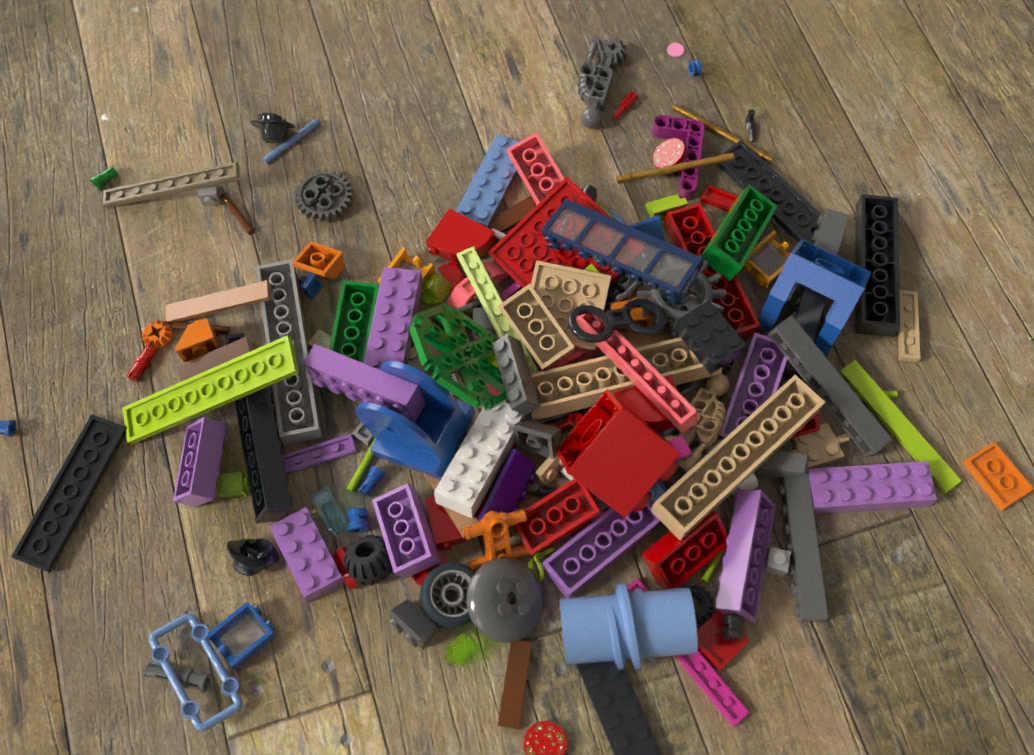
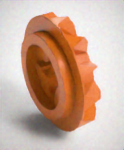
M156 320L153 323L149 322V325L144 327L141 335L146 345L149 344L155 348H161L170 342L173 332L171 326L165 321ZM154 330L159 332L160 338L154 335Z

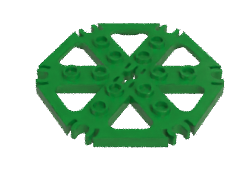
M446 305L430 308L417 313L411 320L413 323L409 329L422 366L427 364L425 370H431L434 373L431 378L437 379L436 383L471 406H476L477 409L483 405L485 410L489 409L490 411L508 401L499 368L492 365L486 359L492 355L495 356L492 343L496 337L493 335L489 337L492 334L458 309L452 307L448 310ZM437 315L442 321L445 332L439 326L432 324L429 318ZM463 323L482 337L469 342ZM426 341L444 354L440 356L432 355ZM460 371L467 389L454 381L450 375ZM486 382L502 393L497 396L492 395L488 391Z

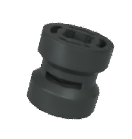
M737 615L722 616L724 630L721 632V638L730 641L743 640L741 626L743 625L744 618Z

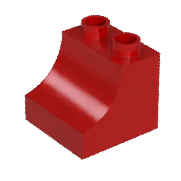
M606 389L556 449L566 472L624 518H626L631 510L636 513L640 512L648 504L651 498L649 489L659 478L665 481L674 474L679 464L676 458L680 454L668 440L608 389Z

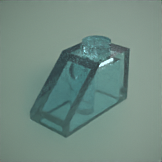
M328 486L310 495L332 537L348 528V522Z

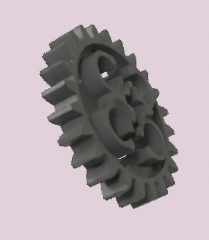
M318 169V174L311 171L312 176L305 175L306 180L300 179L301 185H296L297 191H294L296 196L294 199L298 210L300 209L302 215L306 214L307 219L312 216L313 221L319 218L320 222H322L326 218L330 222V217L336 220L337 214L343 216L342 210L348 211L347 205H352V187L350 182L347 181L346 176L342 177L340 172L335 174V171L332 170L328 173V170L325 169L324 173H321V170ZM330 179H332V181L334 182L335 191L338 192L336 194H334L332 191ZM310 197H314V198H315L316 205H317V208H318V209H317V212H316L315 209H314V204H313L312 198H310Z

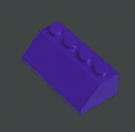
M512 450L478 518L479 522L489 511L505 512L507 514L520 510L518 505L521 500H525L528 494L526 488L529 483L534 482L536 473L535 464L519 451Z

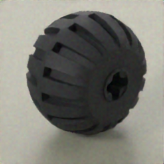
M365 535V537L357 538V541L354 540L346 549L344 555L346 573L349 572V576L357 583L367 586L374 585V583L378 584L382 579L385 580L391 574L393 568L383 538L375 535Z

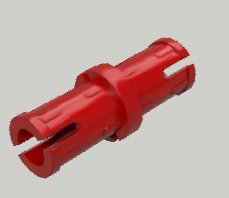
M147 344L140 356L134 360L135 363L126 377L137 382L144 370L150 366L149 363L158 350L152 345Z

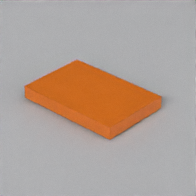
M995 441L962 462L1001 511L1034 490L1033 486Z

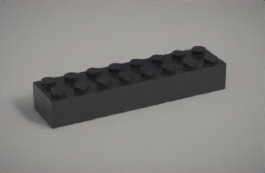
M861 194L855 206V264L870 271L871 274L865 289L855 305V333L894 337L900 328L898 198Z
M270 386L234 401L256 523L278 522L292 506V496L288 492L289 479L288 476H285L284 471L285 459L281 456L282 443L277 435L278 423L274 419L275 407L271 403Z

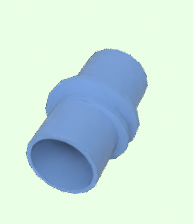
M622 582L617 584L615 594L560 599L566 665L615 661L618 670H624L626 660H631L635 670H641L644 658L697 653L696 619L689 588L644 592L641 589H635L633 593H629L626 585Z

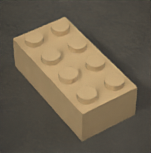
M530 284L498 305L500 311L542 371L548 370L575 351V347Z

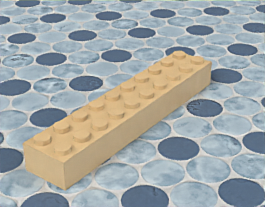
M680 337L635 348L663 377L672 375L675 385L722 373V368L710 375ZM607 356L531 374L541 405L530 412L532 420H539L591 407L606 389L614 394V392L636 385Z
M794 375L654 502L651 512L681 541L820 411L825 401Z

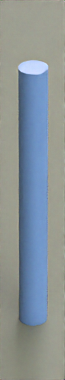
M317 118L263 157V161L268 164L320 125V121Z

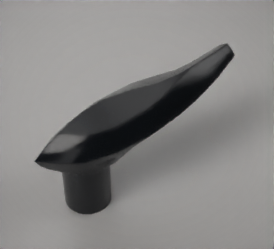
M753 109L748 110L745 121L746 130L750 135L751 142H754L756 136L755 110Z
M532 484L531 491L528 493L536 497L545 498L557 489L538 487L537 484Z

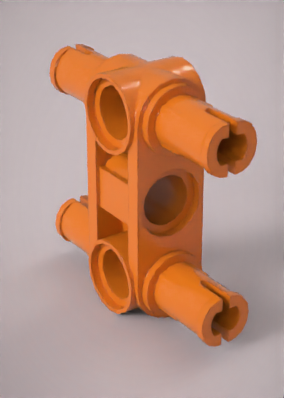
M523 509L507 514L505 512L489 511L480 522L463 527L467 540L484 535L486 553L479 558L468 560L469 568L476 572L481 565L495 558L508 557L517 559L530 555L524 543L510 546V526L526 522L527 520Z

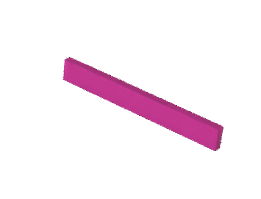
M639 578L627 586L629 593H633L635 589H641L642 592L649 591ZM698 649L696 654L675 656L732 727L750 713Z

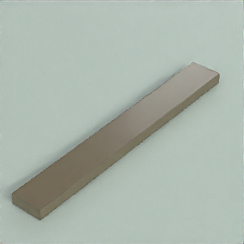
M238 162L103 190V206L111 208L239 181L240 165Z

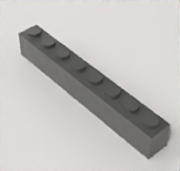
M828 208L824 214H820L817 220L819 228L815 230L812 238L815 241L814 245L838 255L848 215ZM799 284L801 292L795 298L794 304L797 306L791 315L800 323L802 329L814 342L826 296Z
M792 315L767 334L808 386L825 401V407L866 457L876 454L891 440L887 431L881 427L875 416L864 406L862 400L856 396L850 385L839 375L837 369L831 365L825 354L818 349L812 338L806 334L800 323Z
M807 469L806 475L779 477L778 493L780 497L782 496L783 504H781V515L785 517L783 532L785 536L787 535L788 540L786 551L791 552L788 572L793 580L791 594L795 596L796 603L793 606L794 616L797 617L798 623H819L828 619Z

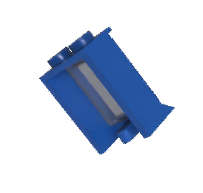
M248 601L206 635L235 671L273 638H276L273 633L275 627L268 619L264 622L260 617L263 614L256 604L251 606Z

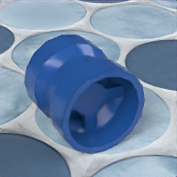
M353 508L347 511L348 518L350 519L348 524L349 532L363 533L369 530L368 522H366L368 517V510L366 508Z

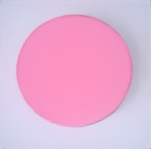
M672 43L668 46L667 51L672 57H680L684 53V47L679 43Z

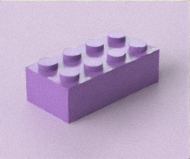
M203 417L186 427L173 502L197 507L214 500L217 494L216 482L220 475L219 464L224 452L222 446L227 435L225 430L226 423Z
M407 483L372 500L391 565L396 575L405 579L441 562L418 491Z
M307 507L269 526L303 597L308 603L345 583Z

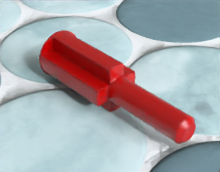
M629 92L620 103L621 106L612 117L613 120H617L624 110L628 111L638 99L636 93Z

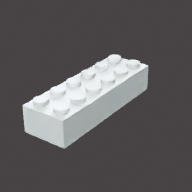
M505 402L490 411L489 409L485 410L483 407L434 491L436 503L473 519L515 443L513 426L520 420L525 419V415L512 410L510 404Z

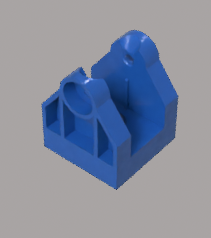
M801 239L790 253L758 317L760 327L765 330H772L787 301L790 300L798 283L835 300L825 317V323L814 341V344L826 357L865 289L871 272Z

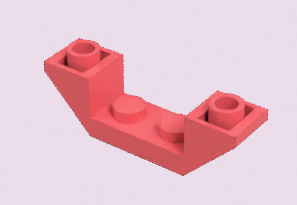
M495 261L483 263L490 279L496 285L508 276ZM468 277L461 281L453 290L446 302L449 307L456 309L468 304L477 295Z

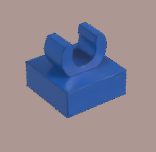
M310 273L308 277L302 276L298 281L301 284V289L311 299H314L324 286L314 273Z

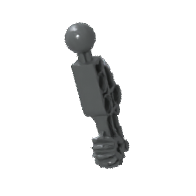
M597 36L592 37L588 58L584 60L581 67L578 94L580 99L589 105L582 112L581 121L589 129H595L602 123L603 115L601 111H604L612 86L611 65L617 67L627 57L626 45L623 44L622 40L617 41V38L615 40L609 38V40L604 42ZM597 49L601 57L599 65L594 64L592 61Z

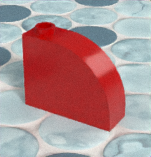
M449 208L425 243L428 247V252L433 256L438 255L449 261L455 260V262H460L457 253L474 246L477 254L481 257L493 247L497 238L495 231Z
M672 375L665 376L664 378L677 390ZM637 386L614 392L619 399L654 430L664 431L676 428Z
M486 495L475 513L477 520L487 502ZM435 496L425 498L436 548L445 551L451 549L453 545L467 541V538L463 539L444 507L436 503Z

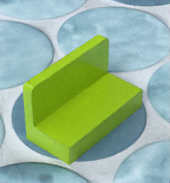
M676 194L645 204L650 218L659 215L660 220H663L668 212L687 207L688 203L686 198L680 199L679 195Z

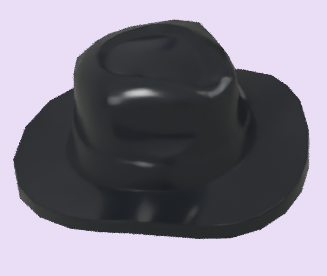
M259 113L258 120H250L251 125L261 130V138L267 143H283L287 129H296L295 125L287 122L286 119L282 120L281 116L274 113Z
M242 539L228 541L227 550L234 560V570L245 576L259 574L263 568L275 565L280 559L277 550L266 539Z

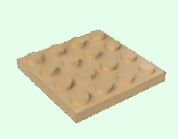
M536 260L531 286L573 346L595 351V343L582 341L571 332L567 319L569 313L574 308L582 305H592L604 310L611 276Z

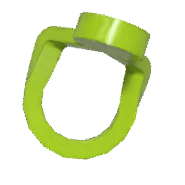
M554 547L546 549L541 553H536L528 562L529 568L535 573L539 582L544 579V572L539 559L554 554L556 552ZM534 561L538 565L540 576H538L533 565Z

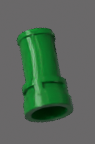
M110 166L102 173L91 177L90 181L100 190L108 181L119 174L115 168L113 169V166Z

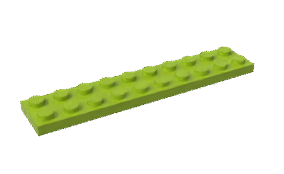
M288 335L122 407L127 443L135 444L298 374L299 370L292 338Z

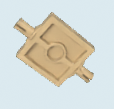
M825 423L820 425V431L791 438L794 450L789 452L808 454L810 458L807 469H814L843 460L845 456L840 448V444L849 442L850 438L847 433L836 437L829 424Z

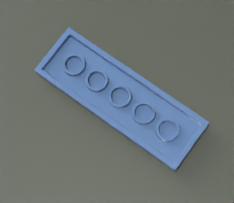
M499 134L496 135L456 212L488 228L517 173L506 149L517 144L519 141Z

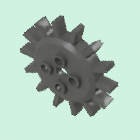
M666 257L667 268L662 269L656 263L651 271L656 275L655 278L673 286H678L690 269V266L685 264L675 265L674 259ZM703 261L704 265L683 305L678 302L677 304L665 302L664 300H666L667 296L660 289L639 290L637 292V299H649L662 308L666 314L667 321L673 323L671 329L672 336L677 335L675 327L679 318L708 300L712 302V299H724L726 296V290H713L711 286L719 282L721 278L719 273L709 278L703 274L708 265L707 261ZM691 278L689 279V281L687 282V284H686L685 287L683 288L682 294H683L684 291L686 290V288H687V286H688V284H689ZM690 294H694L696 297L692 298ZM712 302L722 314L724 307ZM642 308L641 314L643 316L652 313L649 309Z

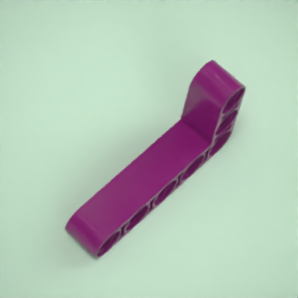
M666 115L655 117L652 134L655 137L661 139L678 138L685 142L687 154L683 163L700 159L704 134V124L701 121ZM699 167L681 171L678 191L680 199L686 198L687 201L693 199L697 186Z

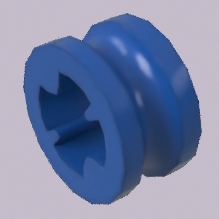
M698 59L694 60V62H688V70L691 76H695V74L700 75L702 72Z

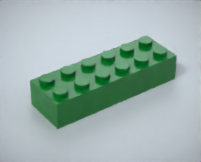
M748 185L737 197L700 257L703 258V261H707L711 268L730 281L744 266L778 206L751 185Z
M342 281L329 350L364 363L380 284ZM324 386L326 392L334 393L328 387Z

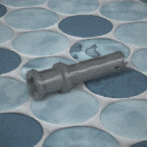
M147 663L144 669L145 677L170 682L162 666ZM174 669L185 689L191 687L200 689V692L203 693L208 690L211 682L210 673L200 674L194 672L193 669L185 671Z

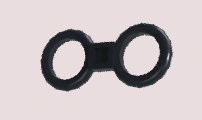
M634 299L628 301L621 309L607 310L606 312L592 305L576 307L569 313L567 322L571 332L580 340L588 343H600L608 340L612 336L613 330L629 328L643 336L659 334L666 328L667 318L665 312L656 303L647 299ZM637 307L649 309L657 316L658 324L652 327L639 325L632 319L630 311ZM583 314L594 315L605 324V330L599 334L587 333L578 326L576 318Z

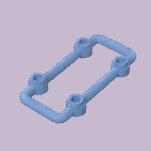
M187 613L154 630L149 636V644L153 649L151 653L153 661L162 666L182 703V716L187 720H191L197 730L205 731L237 713L242 708L243 701L238 692L239 683L237 679L229 676L206 636L209 633L208 627L205 624H200L195 615ZM187 622L192 626V638L194 641L202 644L222 680L221 689L223 694L230 696L234 702L232 706L204 722L201 721L198 715L200 711L198 703L189 699L169 662L170 653L168 648L160 645L158 641L159 637Z

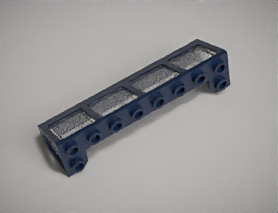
M568 199L564 200L541 230L545 237L544 239L551 249L555 251L564 249L569 252L573 250L578 252V255L584 259L591 258L602 267L607 265L620 275L623 273L629 275V278L635 282H645L653 290L660 289L664 291L665 296H667L666 300L673 304L678 302L683 305L704 265L702 257Z

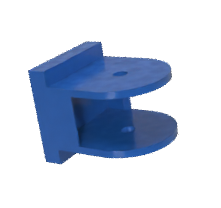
M386 361L379 370L418 385L426 404L416 422L413 423L385 407L372 403H360L355 413L375 437L370 451L375 457L441 480L476 411L470 404L455 400L447 389L436 383V380L432 379L428 374L404 363Z

